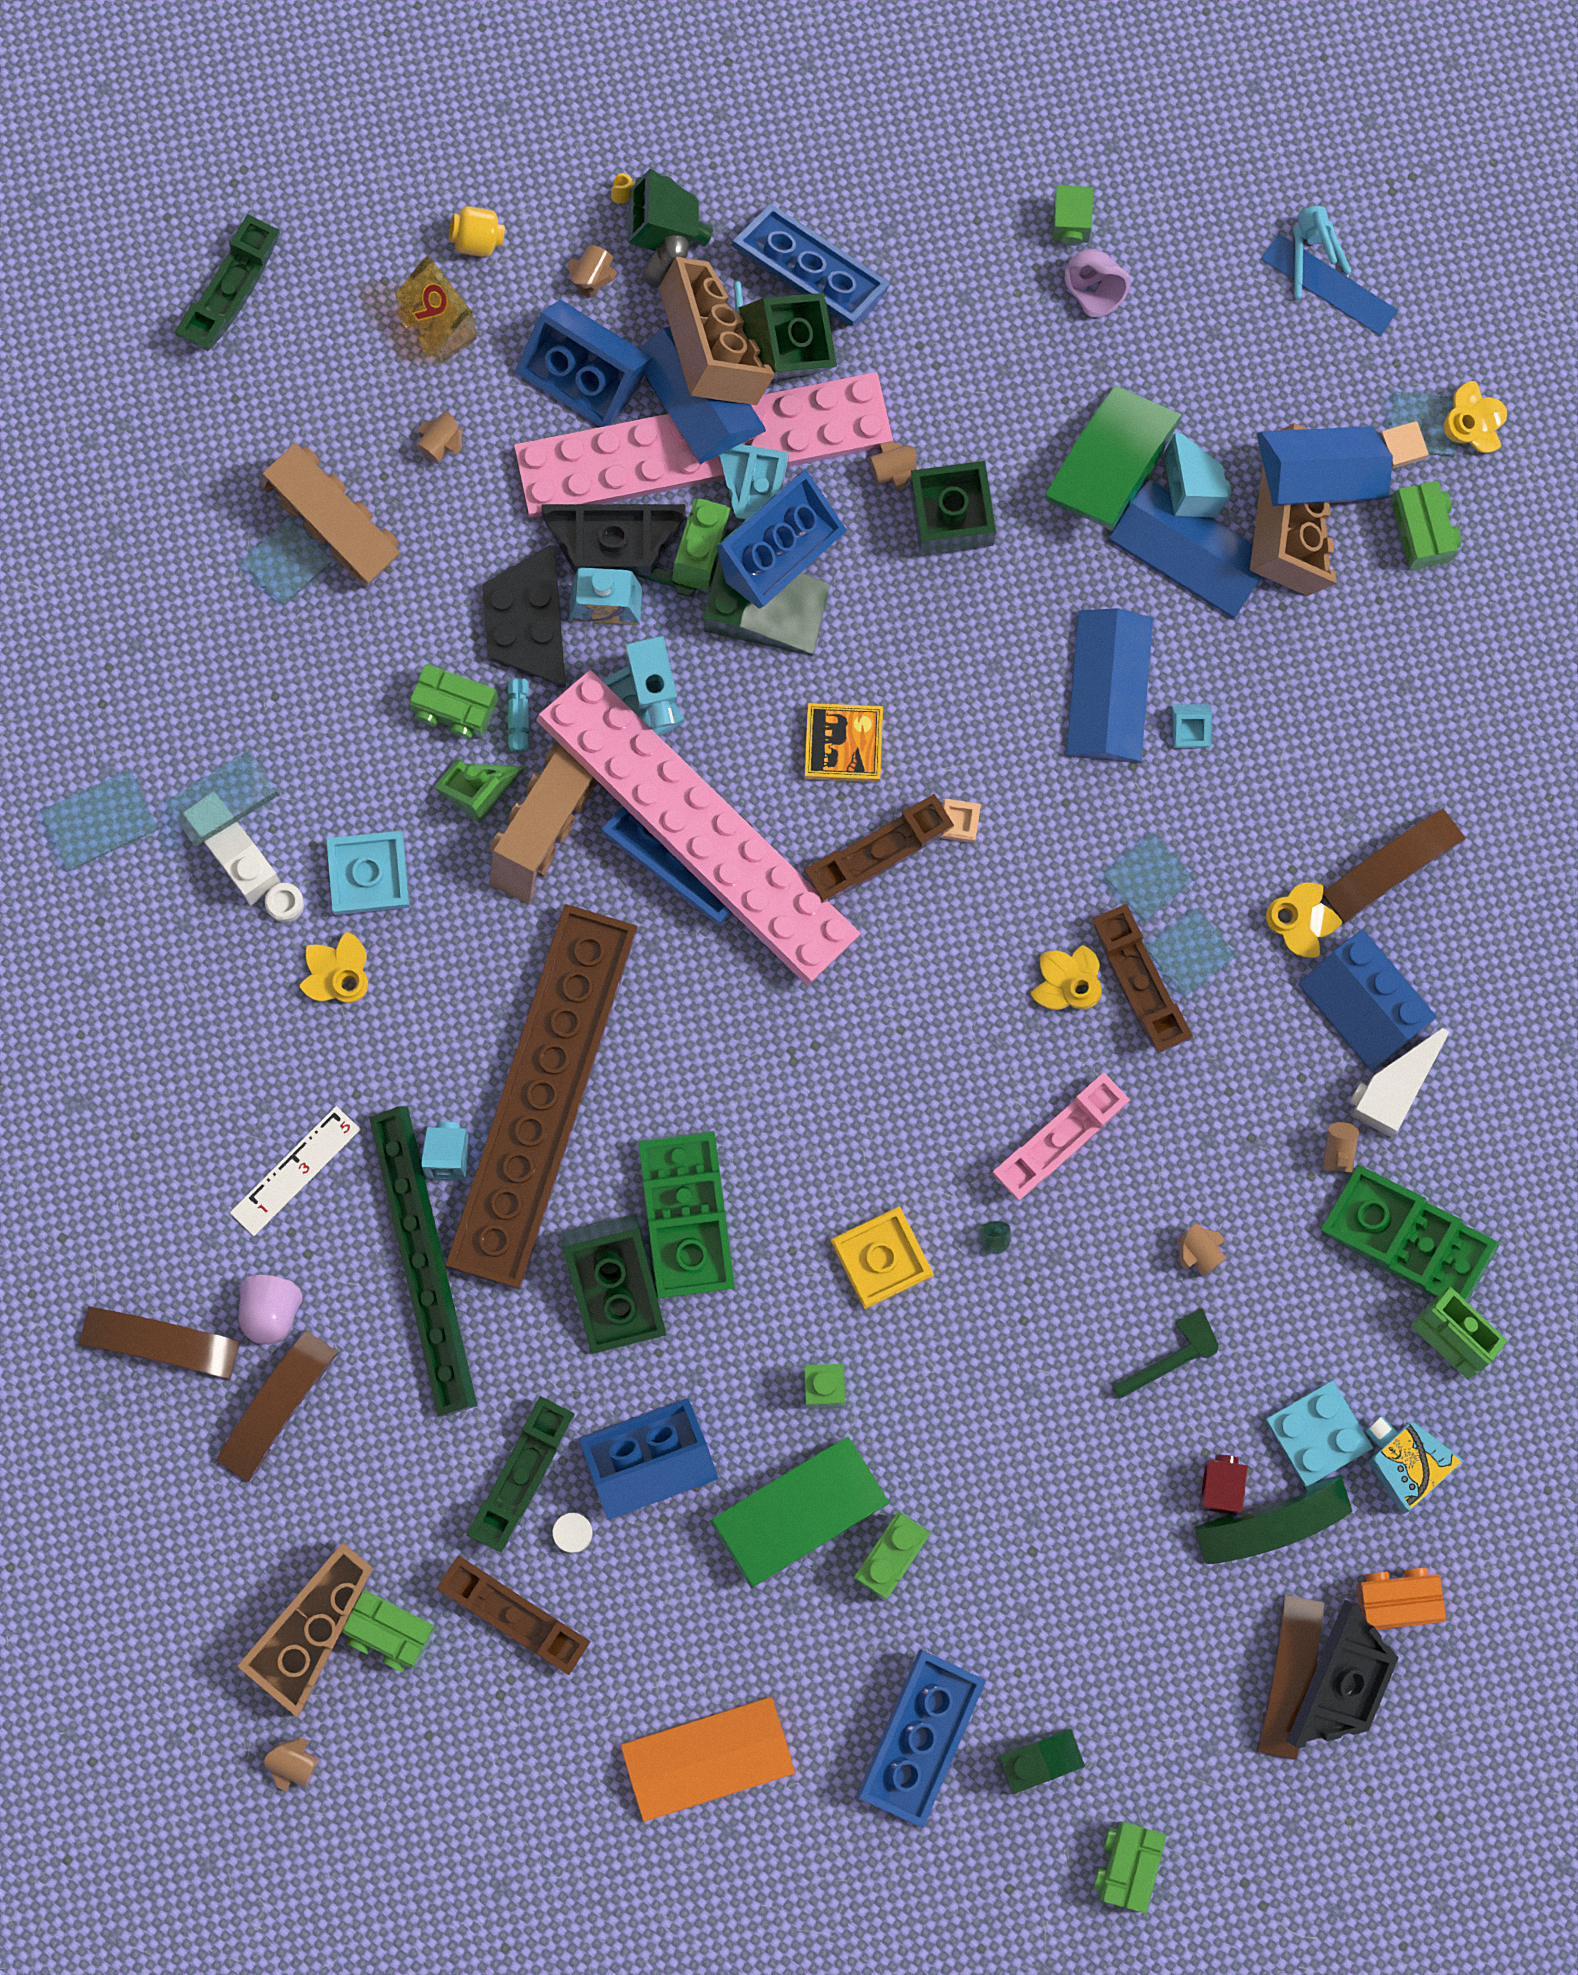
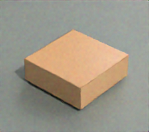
M1417 421L1384 430L1380 434L1382 441L1393 455L1392 469L1425 460L1429 456Z
M943 798L942 806L953 822L954 827L939 838L975 843L981 804Z

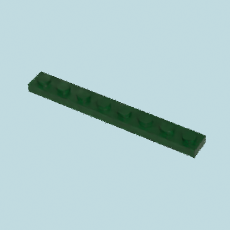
M397 1106L371 1116L369 1120L438 1417L449 1416L478 1405L408 1106Z

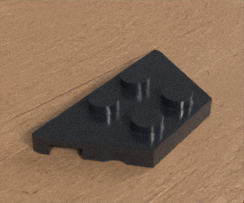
M542 504V518L575 574L578 568L628 570L633 572L634 575H651L686 517L685 504Z
M550 545L482 584L487 652L489 661L505 667H514L523 674L531 677L535 675L553 682L554 686L565 688L566 679L555 545Z
M1344 1599L1287 1738V1742L1297 1748L1306 1747L1307 1741L1319 1738L1327 1742L1339 1739L1345 1734L1355 1735L1369 1731L1399 1659L1391 1647L1382 1641V1636L1376 1628L1365 1620L1360 1613L1361 1609L1348 1600Z

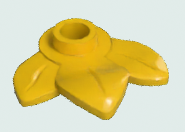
M1469 381L1463 384L1453 395L1454 409L1447 414L1443 425L1444 432L1455 443H1470L1481 453L1494 452L1501 448V443L1495 430L1500 428L1506 421L1507 409L1498 399L1490 397L1483 399L1476 381Z
M1306 882L1295 886L1288 897L1274 900L1266 911V922L1273 932L1283 935L1285 944L1291 952L1304 958H1318L1320 956L1318 938L1330 935L1342 924V920L1333 910L1320 904L1323 896V885ZM1278 912H1289L1291 921L1289 923H1282L1278 919Z
M346 932L341 937L337 949L324 945H308L306 947V961L312 975L302 981L300 984L301 990L311 999L321 1002L336 998L344 1003H354L362 999L368 990V978L363 971L367 954L360 940L352 933ZM354 979L356 987L350 991L344 990L343 983L345 980Z
M1084 945L1080 946L1073 953L1072 957L1058 950L1042 953L1040 956V968L1046 981L1031 992L1032 998L1039 1005L1055 1011L1068 1006L1084 1010L1096 1005L1102 996V986L1097 978L1100 964L1096 954ZM1080 985L1089 986L1086 993H1076V989Z

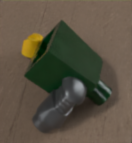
M649 169L642 177H637L636 181H632L631 177L624 173L618 174L614 178L613 187L611 188V199L616 203H626L629 201L628 243L655 251L646 264L642 277L649 286L659 287L675 257L687 258L688 249L693 243L705 247L711 240L713 227L699 221V200L697 197L678 186L668 176H662L656 171Z

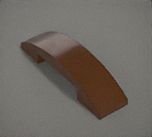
M934 793L903 811L901 817L839 853L836 850L805 868L804 871L822 901L827 902L898 865L954 827V824Z
M1443 808L1360 863L1323 892V897L1342 920L1343 924H1345L1414 873L1462 843L1466 837Z
M1127 903L1092 918L1095 931L1120 988L1157 1054L1193 1039V1035L1177 1003L1173 1004L1142 941L1143 935Z
M88 1307L79 1345L116 1354L130 1355L231 1380L240 1341L163 1321Z
M306 1330L260 1389L216 1460L250 1482L270 1453L272 1444L313 1385H317L339 1352Z
M459 1555L436 1588L567 1675H570L591 1642Z
M1284 1595L1278 1628V1645L1266 1712L1263 1713L1257 1752L1297 1760L1300 1748L1288 1743L1287 1738L1316 1669L1323 1619V1602Z

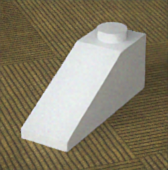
M216 794L184 815L250 906L264 897L271 887L281 883L276 872Z
M1442 1028L1374 1075L1367 1085L1360 1082L1350 1100V1103L1355 1105L1351 1116L1392 1138L1400 1128L1450 1031Z

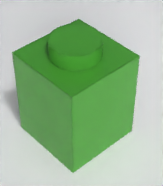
M1056 186L1052 241H1061L1062 244L1068 246L1080 245L1083 242L1089 243L1092 230L1093 187Z
M844 1364L805 1365V1409L844 1408Z

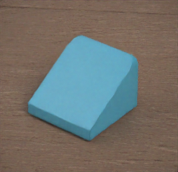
M1209 704L1172 705L1173 748L1211 747L1212 710Z

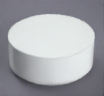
M279 883L268 890L265 896V907L274 920L282 923L292 922L301 915L304 909V899L296 886L290 883Z
M578 1513L565 1514L554 1525V1541L561 1550L567 1553H579L585 1550L592 1540L593 1531L591 1524L584 1516Z

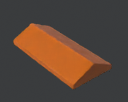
M772 1697L621 1744L643 1822L796 1774Z

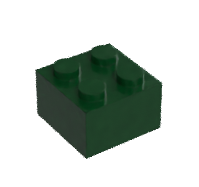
M824 293L768 297L739 307L740 315L745 322L742 327L749 340H755L761 350L758 357L763 365H770L775 373L773 379L810 376L837 367Z
M985 461L911 470L909 488L920 556L994 546L996 526Z

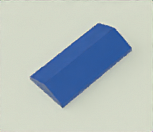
M771 203L731 244L732 247L802 294L824 293L827 310L850 326H854L868 317L891 284Z
M670 326L663 327L640 348L641 351L652 357L644 373L645 378L699 464L766 432L765 426L751 404L690 396Z
M1373 426L1261 431L1256 434L1273 506L1384 500L1389 497L1393 455Z
M806 469L797 474L717 545L726 583L759 609L772 600L847 531Z
M1150 479L1134 498L1131 505H1129L1109 538V541L1233 619L1236 618L1263 577L1250 571L1252 543L1211 517L1174 516L1171 493Z
M1119 608L1078 611L1066 756L1141 763L1153 617Z
M624 806L601 829V834L718 926L733 914Z
M919 1649L856 1798L924 1828L986 1680Z

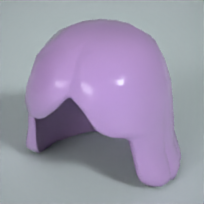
M1086 249L1080 251L1073 256L1065 269L1067 288L1090 317H1102L1115 311L1125 300L1129 292V282L1131 280L1129 274L1109 255L1100 250ZM1102 280V283L1095 292L1080 290Z
M255 1275L245 1278L239 1288L238 1323L242 1332L247 1338L258 1344L270 1345L283 1341L292 1328L296 1311L302 1302L300 1288L295 1286L290 1280L272 1275Z

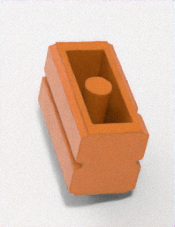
M1428 1568L1404 1570L1405 1578L1390 1579L1389 1572L1366 1574V1582L1356 1584L1358 1605L1361 1609L1360 1613L1376 1630L1446 1622L1441 1578L1439 1574L1429 1575Z

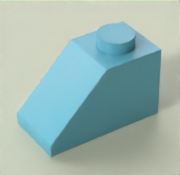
M1174 433L1163 453L1174 516L1217 517L1224 504L1229 501L1231 494L1230 483L1225 480L1223 465L1184 434Z
M437 1122L436 1128L427 1127L422 1156V1169L427 1179L466 1181L467 1130L460 1128V1124L456 1122Z

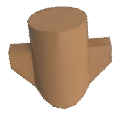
M587 245L581 260L570 259L567 267L572 278L571 281L585 297L593 298L601 287L614 280L617 272L614 268L610 267L613 256L601 247Z
M443 412L437 419L423 423L417 430L422 436L416 444L417 449L436 464H439L448 452L457 455L462 449L463 430L449 412Z
M892 441L880 443L882 453L869 457L871 470L877 485L893 481L896 490L905 488L910 481L911 470H917L916 450L913 446H902Z
M1336 1122L1329 1126L1322 1166L1323 1170L1353 1172L1359 1136L1358 1128L1345 1122Z
M1200 1224L1192 1225L1177 1240L1179 1263L1185 1270L1194 1265L1204 1277L1227 1259L1218 1247L1226 1240L1219 1232L1204 1229Z
M297 1737L277 1742L265 1757L264 1765L271 1772L278 1788L287 1792L292 1782L304 1788L309 1784L319 1763V1758L305 1752L309 1740Z

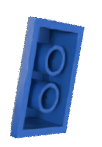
M560 299L540 313L514 373L599 427H605L614 423L636 392L652 357Z
M1363 928L1333 951L1298 983L1300 988L1371 1072L1424 1031L1437 1018L1436 1014Z
M689 1398L579 1438L607 1520L626 1515L634 1510L664 1501L669 1497L719 1479Z

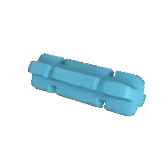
M511 679L508 682V695L511 698L508 700V729L511 734H508V746L511 752L522 753L529 750V734L526 733L529 732V702L526 699L529 697V685L526 679Z

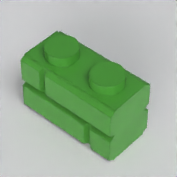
M1439 481L1396 490L1391 503L1409 569L1415 570L1452 561L1458 552L1457 548L1461 547V537L1458 527L1451 526L1448 513H1451L1452 506L1448 492L1441 491Z
M694 498L690 516L688 517L674 562L673 581L704 591L709 590L719 557L717 545L725 538L731 508L708 500Z
M426 663L409 705L411 712L416 714L415 719L419 722L433 727L436 726L437 722L451 727L450 732L452 734L470 740L472 735L479 738L483 737L489 719L497 704L498 694L494 688Z
M1451 1286L1429 1302L1411 1325L1424 1340L1437 1350L1467 1380L1487 1367L1508 1341Z
M898 1511L853 1580L886 1602L931 1533Z
M364 1589L342 1633L350 1636L347 1642L348 1645L367 1655L371 1648L385 1654L382 1662L403 1673L406 1666L415 1670L436 1630V1626Z
M1121 1821L1117 1822L1116 1829L1109 1827L1103 1846V1851L1110 1852L1106 1868L1098 1867L1093 1885V1890L1099 1892L1097 1900L1147 1914L1167 1835Z

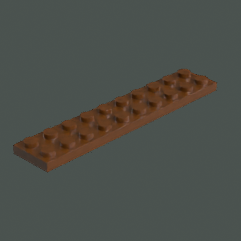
M564 904L445 1265L447 1268L521 1290L638 931L637 925Z

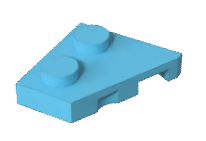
M740 444L719 455L737 521L744 522L782 489L789 458L788 452Z

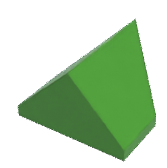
M456 759L434 788L480 824L527 766L470 764Z

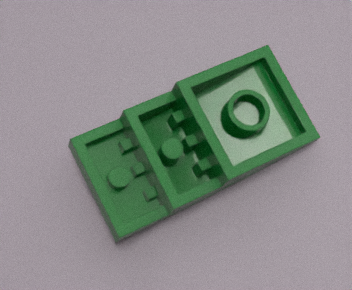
M1115 385L1062 464L1045 494L1046 501L1113 531L1126 505H1131L1144 479H1149L1179 424L1182 414Z
M715 1131L638 1140L658 1298L735 1289Z
M1357 1165L1321 1228V1232L1421 1291L1436 1298L1451 1286L1467 1303L1499 1247L1497 1240L1464 1225L1462 1219L1429 1204L1425 1197L1360 1165Z
M848 1436L710 1520V1523L752 1589L881 1510L890 1502Z

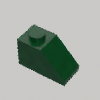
M1072 1729L997 1756L1010 1794H1016L1085 1767Z

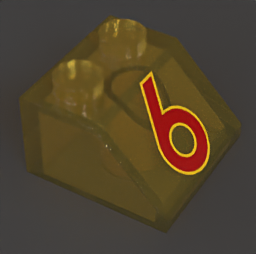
M429 255L426 256L395 294L398 309L395 312L407 329L412 326L419 334L417 341L427 356L430 357L434 354L442 364L477 340L471 309Z

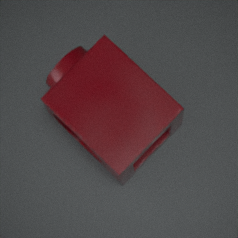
M1216 1454L1215 1460L1205 1462L1199 1510L1232 1515L1241 1514L1243 1512L1248 1465L1238 1464V1457Z

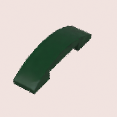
M246 215L229 243L230 252L199 302L191 304L175 330L176 336L206 351H209L217 343L237 317L258 282L280 235L279 229L251 215Z
M542 1396L539 1397L522 1429L520 1438L487 1500H484L466 1536L502 1554L548 1471L575 1413Z
M1339 1474L1304 1487L1305 1494L1236 1519L1231 1514L1195 1526L1194 1530L1204 1562L1206 1564H1216L1260 1555L1303 1540L1337 1523L1353 1512L1343 1477Z

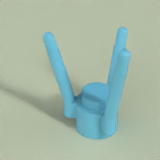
M1312 206L1302 210L1298 214L1300 225L1293 228L1295 237V299H1300L1302 296L1304 239H1307L1308 243L1312 245L1323 243L1330 263L1336 264L1338 259L1344 273L1347 275L1351 273L1345 254L1335 235L1333 224L1329 221L1326 208L1323 206Z

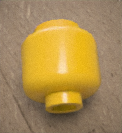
M464 206L458 214L453 213L451 217L449 243H454L456 251L460 254L486 258L493 253L495 246H502L505 227L498 224L497 214L493 210Z

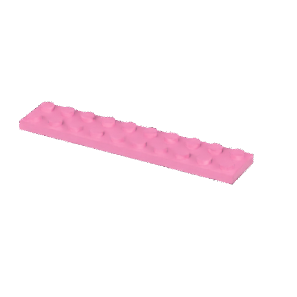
M874 372L764 394L757 405L751 406L765 426L766 432L742 444L788 452L787 467L879 449L880 443L893 442L878 373ZM669 414L514 445L530 519L542 516V504H606L725 480L720 456L718 455L699 464Z
M591 670L585 673L538 715L536 721L807 986L859 937L861 933L828 901L823 902L816 889Z

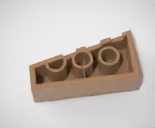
M675 257L659 286V291L690 396L757 405L775 373L770 365H763L758 357L761 352L755 340H749L744 333L742 327L745 322L739 312H735L727 304L729 295L711 264L707 261Z
M1293 423L1281 430H1302L1307 428ZM1262 466L1250 571L1306 596L1336 584V571L1330 570L1329 555L1334 553L1333 538L1327 537L1326 518L1330 516V504L1273 506L1264 466Z
M294 443L262 473L259 486L267 494L274 489L278 493L276 496L281 502L280 506L290 516L298 517L301 515L305 519L303 525L307 532L323 545L328 542L332 546L329 549L331 555L366 588L398 558L401 553L396 548L399 542L386 528L380 531L370 521L373 515L360 501L353 503L344 494L347 488L338 477L332 473L327 476L317 466L320 460L307 446L301 449Z
M556 743L552 745L545 758L544 763L547 766L542 774L536 772L531 778L526 790L529 795L524 803L518 801L514 805L508 817L510 825L505 833L499 831L489 848V851L493 853L489 884L528 905L536 893L534 887L537 874L545 877L552 865L551 861L557 849L555 842L558 841L564 844L575 821V816L572 815V812L581 813L598 783L571 754Z
M343 1542L237 1665L238 1668L297 1718L373 1567Z

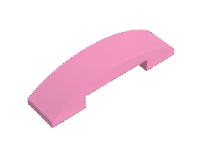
M1103 1072L1070 1105L1023 1147L1016 1150L992 1174L1019 1202L1090 1140L1129 1103L1130 1099Z

